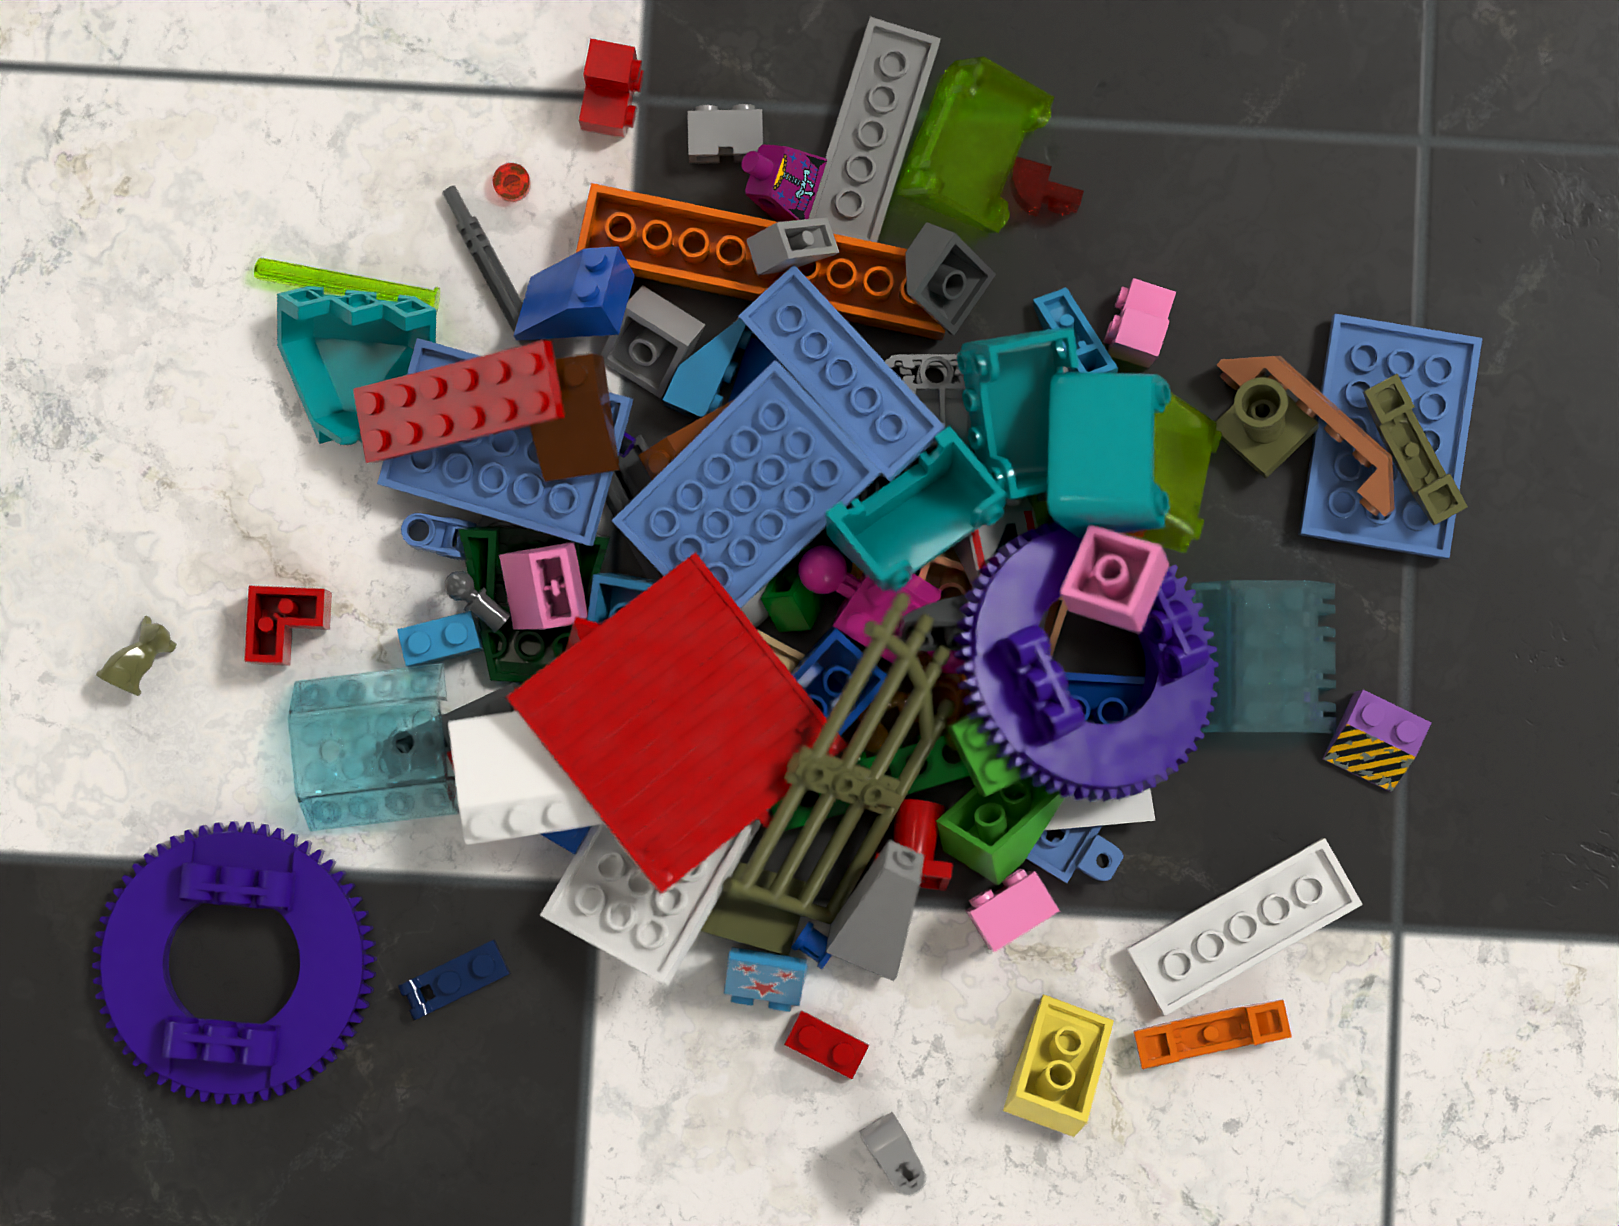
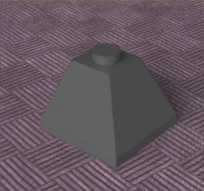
M926 222L905 253L907 294L940 326L954 336L996 276V273L956 233Z

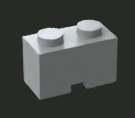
M738 104L733 106V110H718V107L714 105H700L695 108V111H688V155L690 164L719 163V156L734 155V163H740L748 152H757L758 148L763 144L762 109H755L754 105Z

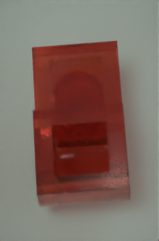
M1016 156L1010 175V188L1015 201L1024 211L1037 217L1043 203L1048 205L1050 211L1058 214L1068 215L1070 211L1077 213L1084 190L1048 181L1052 166Z

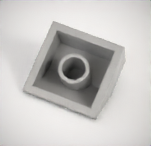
M642 285L627 302L619 335L609 336L600 356L604 357L606 365L662 399L677 367L688 359L705 324Z

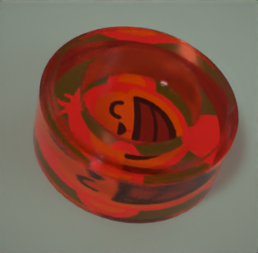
M506 163L495 171L493 187L501 199L508 202H517L525 198L529 193L531 180L523 166L517 163Z

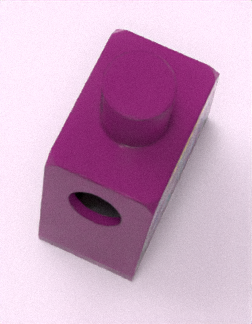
M762 144L757 152H748L742 160L741 166L743 171L750 174L745 188L746 196L776 222L809 219L827 159L786 146Z

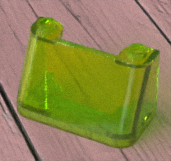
M984 56L954 61L941 78L897 186L898 194L914 203L985 232L999 233L1000 229L1007 223L1010 215L1007 200L1000 197L1026 132H1033L1038 128H1043L1048 123L1052 113L1050 108L1055 97Z
M1171 392L1170 403L1166 404L1165 410L1162 413L1154 414L1153 481L1158 484L1161 491L1167 493L1169 498V511L1165 514V528L1119 534L1186 554L1191 540L1198 541L1203 529L1204 519L1198 516L1211 452L1216 453L1222 431L1216 430L1217 422L1173 392Z

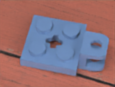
M1101 825L1060 829L1064 833V837L1061 840L1055 838L1052 842L1046 839L1047 832L1044 830L1026 859L1067 884L1076 868L1096 880H1110L1123 860V854L1118 847L1097 834L1102 827ZM1099 854H1104L1108 857L1109 864L1106 868H1101L1097 865L1096 858Z

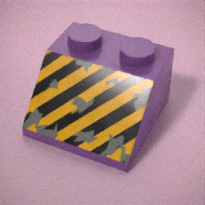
M1365 690L1355 691L1325 752L1323 760L1392 792L1415 759L1431 726V722Z

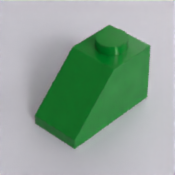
M815 546L805 547L770 580L760 598L778 632L811 630L824 605L823 594L814 593L807 589L801 582L798 572L802 556L806 551Z

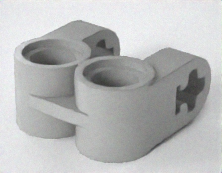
M893 1112L860 1131L861 1137L880 1169H883L891 1184L899 1193L913 1195L923 1188L926 1179L923 1166L914 1151L910 1139ZM906 1162L907 1169L912 1170L913 1177L908 1180L904 1175H901L899 1165Z

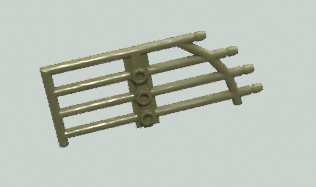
M901 591L898 593L891 604L892 608L888 609L880 625L872 620L866 623L864 633L872 638L813 747L809 748L802 745L798 754L794 753L787 766L789 770L784 778L787 782L792 783L740 879L726 878L723 883L724 892L830 925L847 902L943 731L947 718L953 713L956 704L953 700L946 697L938 706L937 714H934L932 688L942 671V666L947 663L951 650L940 645L934 652L932 661L928 663L925 670H923L916 656L925 640V634H928L932 627L934 618L923 613L914 626L915 630L911 631L905 643L893 634L902 618L901 614L906 611L911 597ZM886 647L897 658L843 756L840 759L826 754ZM907 672L915 687L870 769L857 765V760ZM918 714L921 738L898 779L885 775L888 766ZM810 789L821 793L769 889L754 885L805 791ZM839 799L850 803L798 898L785 895L784 892L835 800ZM864 809L879 813L827 907L814 904L813 901Z

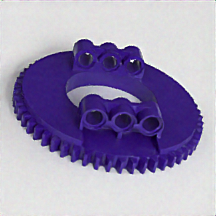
M1058 522L1048 526L1043 524L1036 529H1031L1010 540V543L1000 547L998 553L989 557V563L979 569L981 575L972 580L971 584L975 589L965 594V597L971 603L961 606L960 611L967 617L957 621V626L966 633L955 637V641L964 646L963 649L955 652V657L965 661L964 665L956 668V673L967 675V680L960 683L959 688L971 690V694L963 700L964 704L976 705L975 710L969 716L971 719H983L977 731L981 733L990 730L991 735L986 744L990 746L999 743L1000 747L996 756L1001 758L1009 754L1010 759L1007 767L1012 769L1021 765L1019 777L1024 779L1033 774V786L1037 787L1046 782V792L1048 793L1059 790L1060 797L1062 798L1074 795V799L1079 801L1088 797L1089 802L1103 799V802L1116 798L1119 800L1130 795L1142 793L1143 790L1151 789L1157 783L1167 780V775L1179 770L1177 765L1186 763L1189 760L1186 754L1197 749L1194 742L1204 738V734L1200 729L1210 724L1206 715L1214 712L1215 709L1210 704V701L1217 697V693L1213 690V684L1219 682V678L1214 676V668L1219 667L1218 662L1213 661L1209 656L1217 651V647L1207 644V640L1213 637L1214 633L1204 631L1203 628L1209 622V618L1199 617L1198 612L1203 608V604L1192 602L1191 599L1196 594L1195 589L1187 591L1184 589V585L1188 580L1186 576L1177 579L1175 577L1177 565L1169 567L1141 633H1137L1144 651L1146 666L1144 686L1137 703L1123 719L1116 723L1093 724L1085 722L1081 706L1067 691V678L1063 669L1050 655L1051 648L1048 637L1043 629L1038 626L1050 605L1062 597L1060 594L1084 537L1078 538ZM1130 532L1119 533L1130 537ZM1140 536L1136 538L1139 540H1143V538Z
M230 821L228 831H226L222 822L214 824L213 834L207 825L199 826L198 837L193 830L184 831V842L178 836L170 837L171 848L167 847L164 843H159L156 845L158 856L152 853L144 854L146 866L140 863L132 865L136 873L135 877L130 875L122 877L126 888H114L113 893L118 897L117 902H107L105 905L112 913L110 916L100 917L99 921L107 927L105 931L96 932L95 936L103 940L102 946L93 948V952L101 955V961L92 963V968L101 970V976L93 979V983L100 984L103 988L101 992L95 995L96 999H104L106 1002V1006L100 1010V1013L110 1014L112 1018L106 1024V1027L117 1028L118 1033L113 1038L115 1042L124 1040L127 1043L122 1051L124 1055L131 1052L136 1054L132 1063L134 1066L142 1063L147 1065L144 1075L148 1077L157 1072L159 1074L157 1084L163 1085L171 1079V1091L174 1093L179 1091L184 1085L185 1097L187 1098L193 1097L199 1090L201 1102L208 1101L212 1093H214L216 1104H222L227 1094H229L232 1105L240 1103L242 1094H244L249 1104L255 1102L257 1091L263 1101L271 1098L272 1088L278 1096L286 1093V1083L293 1090L299 1088V1076L306 1082L314 1079L311 1067L321 1073L326 1070L323 1058L331 1062L338 1058L333 1047L341 1050L348 1047L342 1036L354 1037L357 1032L350 1023H361L364 1020L356 1010L357 1008H368L370 1005L361 995L374 991V988L364 983L365 979L376 977V972L366 968V964L377 961L376 956L366 954V950L375 946L376 941L364 938V935L373 930V926L361 925L360 921L369 915L368 911H356V907L363 901L362 896L350 898L349 894L356 886L354 883L341 884L347 874L344 870L332 873L336 864L334 859L321 863L324 850L318 849L310 854L311 841L306 840L300 846H297L298 834L291 833L284 840L283 828H276L270 836L268 824H261L256 833L254 822H246L241 832L238 821ZM202 903L276 909L290 925L296 937L300 953L298 981L286 1005L264 1024L196 1018L179 1000L169 973L170 947L182 921Z

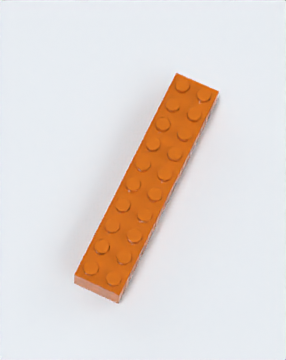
M591 183L576 252L585 248L618 246L635 277L755 301L785 273L758 275L746 241L751 236L775 224L776 221ZM833 234L839 249L838 254L797 267L846 321L943 340L945 329L907 294L905 253L908 249Z

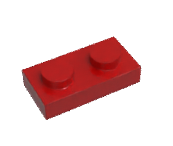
M801 1010L784 1044L850 1079H853L869 1047V1044Z

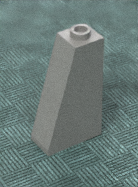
M889 840L831 923L825 952L894 981L898 975L917 897L924 855Z

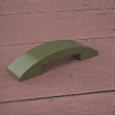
M1394 374L1363 391L1370 414L1388 453L1392 455V460L1401 477L1430 522L1436 525L1467 508L1468 506L1451 474L1445 473L1412 410L1415 406L1399 375Z

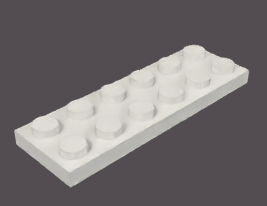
M1321 838L1131 945L1126 950L1162 1014L1166 1016L1363 904L1325 838Z

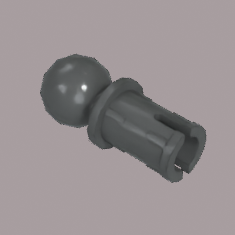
M456 571L448 575L444 585L447 595L456 601L465 600L468 604L465 606L464 611L468 612L470 610L490 627L494 633L510 617L509 612H506L485 594L486 588L483 587L478 592L474 589V581L470 574L464 571Z

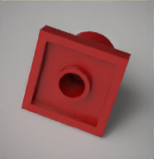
M904 799L894 816V843L924 855L919 888L945 891L951 880L953 863L934 861V854L939 833L936 820L944 814L946 808L929 801ZM876 853L874 861L877 859L880 853Z

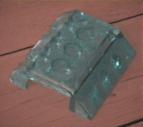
M1227 580L1191 583V590L1195 589L1196 594L1191 599L1192 602L1203 604V608L1198 612L1199 617L1209 618V622L1203 626L1204 631L1214 633V636L1207 640V644L1217 647V651L1209 656L1213 661L1218 662L1219 667L1214 668V676L1219 678V682L1213 684V690L1217 693V697L1210 701V704L1215 709L1214 712L1206 715L1210 724L1207 727L1201 728V732L1336 734V718L1323 717V712H1336V703L1318 702V690L1330 691L1331 689H1336V680L1323 679V675H1336L1335 642L1323 641V638L1335 637V628L1329 626L1318 627V616L1335 614V605L1323 604V601L1335 600V583L1297 580Z

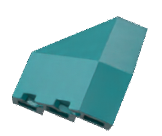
M306 286L277 293V346L319 444L332 440L340 445H352L357 440L362 442L353 388L407 375L417 338L436 343L437 309L415 296L399 295L398 301L377 300L376 292L346 290L344 296L324 294V287Z

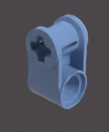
M414 513L404 519L401 525V534L403 539L414 549L465 561L463 543L459 533L456 546L454 547L456 534L459 528L476 527L477 524L457 518H442L423 513ZM417 522H424L429 526V534L422 541H414L409 535L411 526Z

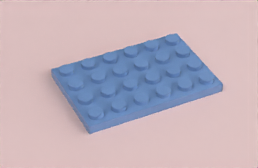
M1334 314L1330 327L1321 393L1387 451L1370 414L1363 391L1394 374H1398L1415 406L1412 410L1445 473L1451 474L1460 491L1482 338ZM1317 415L1316 421L1319 423V428L1314 432L1298 535L1448 559L1450 557L1456 514L1433 525L1413 497L1392 460L1395 509L1388 516H1384L1381 513L1377 516L1373 515L1360 503L1363 496L1357 490L1377 468L1373 464L1370 468H1367L1352 455L1355 448L1345 439L1339 443L1324 430L1327 423Z
M417 338L407 375L480 356ZM609 392L617 454H619L634 399ZM530 426L385 460L383 461L377 484L593 546L614 471L544 482Z
M774 360L612 521L663 576L696 552L741 609L826 527L825 512L840 501L847 507L882 471L782 365Z

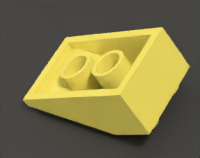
M1043 994L1012 1076L1003 1111L1075 1137L1088 1122L1114 1020Z

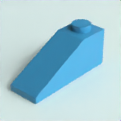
M1067 287L1033 299V306L1043 330L1061 327L1074 329L1079 367H1067L1068 372L1117 373L1118 367ZM1063 341V347H1064V351H1065V353H1066V347H1065V343H1064V341Z

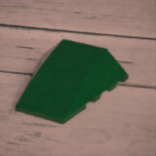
M485 526L458 529L461 542L463 543L467 573L470 574L474 581V589L478 592L483 587L486 588L485 594L509 613L510 609L499 555L574 542L587 611L589 610L593 574L600 573L610 536L596 534L593 546H588L527 527ZM510 614L507 621L494 633L490 627L479 619L480 634L490 681H528L565 652L573 624L547 629H513Z

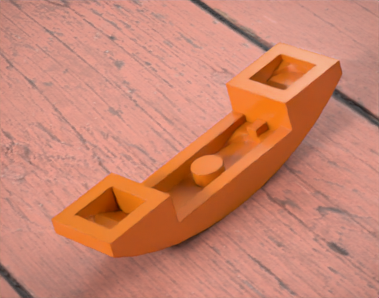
M1283 999L1201 1014L1134 1031L1142 1069L1246 1045H1259L1292 1038Z

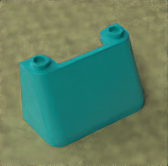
M1064 372L1052 376L1049 415L1048 507L1052 518L1078 538L1085 537L1089 525L1116 533L1165 528V514L1169 511V498L1167 493L1161 491L1158 484L1153 481L1154 414L1162 413L1165 410L1166 404H1169L1171 399L1170 387L1161 376L1157 374Z
M950 426L934 436V440L938 444L937 448L933 449L929 455L925 451L919 455L918 464L863 502L856 498L851 502V509H847L840 501L825 512L828 537L841 552L883 591L891 589L895 592L900 590L910 581L911 575L982 525L990 526L994 524L1005 512L1002 508L1006 503L1007 494Z

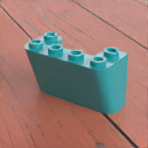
M1061 327L964 343L961 347V352L957 353V365L964 377L965 390L963 391L962 399L964 407L970 416L971 427L968 430V439L971 447L975 450V457L1004 490L1008 499L1048 491L1050 384L1054 374L1064 373L1063 367H1079L1074 329ZM1063 341L1065 343L1066 353L1064 351Z

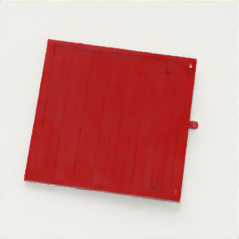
M696 552L506 696L512 707L660 895L755 819H758L765 828H768L773 818L767 810L786 796L792 783L784 779L789 770L787 767L794 753L798 754L802 745L809 748L813 747L827 721L824 714ZM839 733L826 754L835 757L848 746Z

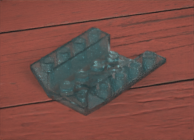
M443 663L295 681L288 713V727L295 794L310 831L459 814L455 776H448L440 704V702L447 701ZM407 731L413 736L414 746L412 750L404 754L397 749L396 738L401 732ZM329 740L336 742L340 749L338 758L333 762L326 761L322 756V747Z

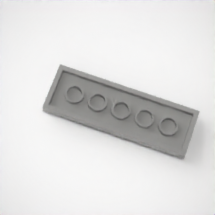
M873 17L869 18L825 157L827 163L809 219L828 217L833 234L878 242L941 38Z

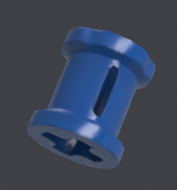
M808 921L791 949L794 951L800 950L818 962L817 967L821 970L832 956L825 952L828 937L816 930L814 924Z

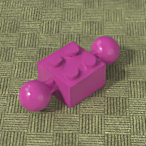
M826 545L815 546L806 551L798 567L800 580L810 591L818 594H828L836 591L846 597L838 608L833 627L865 647H868L872 640L871 637L864 633L866 623L872 620L880 625L888 609L892 608L891 604L900 591L911 597L906 611L901 614L902 618L915 609L939 601L942 593L941 590L916 574H912L910 581L900 590L895 592L891 589L883 591L864 572L859 579L847 572V564L843 555L837 549ZM902 618L893 632L896 637L899 635ZM886 647L881 654V657L893 664L897 658ZM927 651L930 662L935 651ZM957 651L950 652L947 663L942 666V673L957 674L956 668L965 664L964 660L955 657V652Z

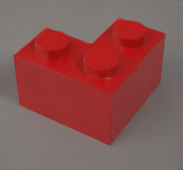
M590 38L583 73L586 86L579 116L581 130L625 138L627 127L633 128L637 106L631 105L634 91H641L644 70H641L642 60L637 59L635 47Z
M249 586L244 662L259 665L290 666L292 628L330 630L332 592L321 588Z

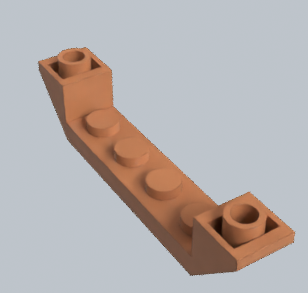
M1281 356L1221 359L1217 366L1223 371L1220 377L1235 390H1238L1239 387L1251 379L1262 377L1268 370L1271 373L1268 378L1280 383L1285 391L1289 389L1299 398L1296 405L1311 418L1317 414L1327 423L1324 430L1339 443L1345 439L1355 448L1352 455L1367 468H1370L1372 464L1377 468L1357 490L1363 496L1360 503L1375 516L1379 513L1384 516L1391 514L1395 509L1392 455Z

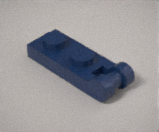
M494 939L397 987L402 997L406 995L412 1007L409 1012L413 1020H416L511 973ZM430 984L435 998L426 1002L420 988Z

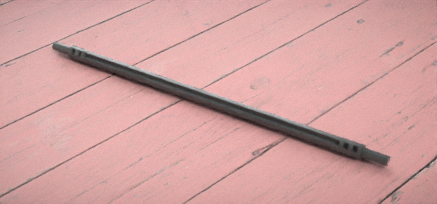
M456 186L448 187L442 194L459 223L456 227L511 329L515 332L523 302L477 217L471 216ZM543 339L518 341L520 345L523 346L543 341ZM613 472L605 501L613 517H616L631 502L615 472ZM623 533L646 578L660 580L664 577Z

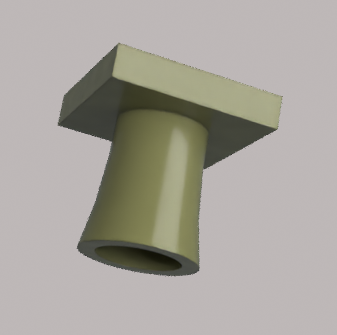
M1264 375L1263 377L1245 382L1235 395L1234 405L1211 427L1212 431L1266 479L1319 428V423L1296 405V402L1287 395L1280 383Z

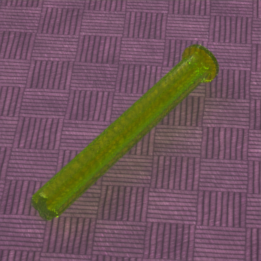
M259 258L254 267V277L258 280L300 288L306 286L324 287V292L343 296L346 290L376 292L377 300L398 301L399 295L415 296L437 309V311L439 308L440 287H435L434 290L266 258Z

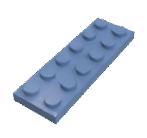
M795 265L791 266L739 315L740 319L871 459L890 482L935 441L934 436L946 429L937 417Z

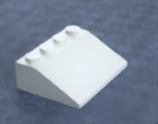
M516 711L449 721L458 805L466 845L604 824Z

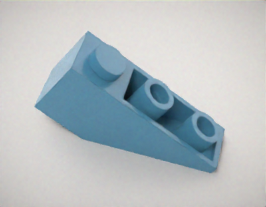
M740 318L677 367L663 398L664 406L695 420L720 408L723 397L718 395L724 381L729 384L731 383L739 363L734 361L739 348L744 350L747 348L753 335L751 329Z

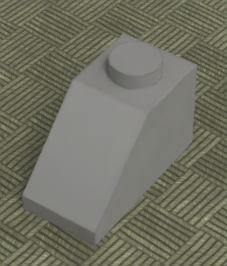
M828 217L776 222L746 239L758 275L785 272L793 265L800 267L839 253Z

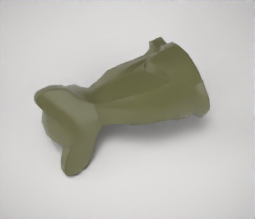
M145 616L140 627L139 642L114 653L103 668L97 671L96 676L118 688L139 696L142 692L139 689V682L143 675L152 667L156 654L162 652L171 653L175 650L177 644L170 639V632L163 625L158 623L152 624L151 618Z

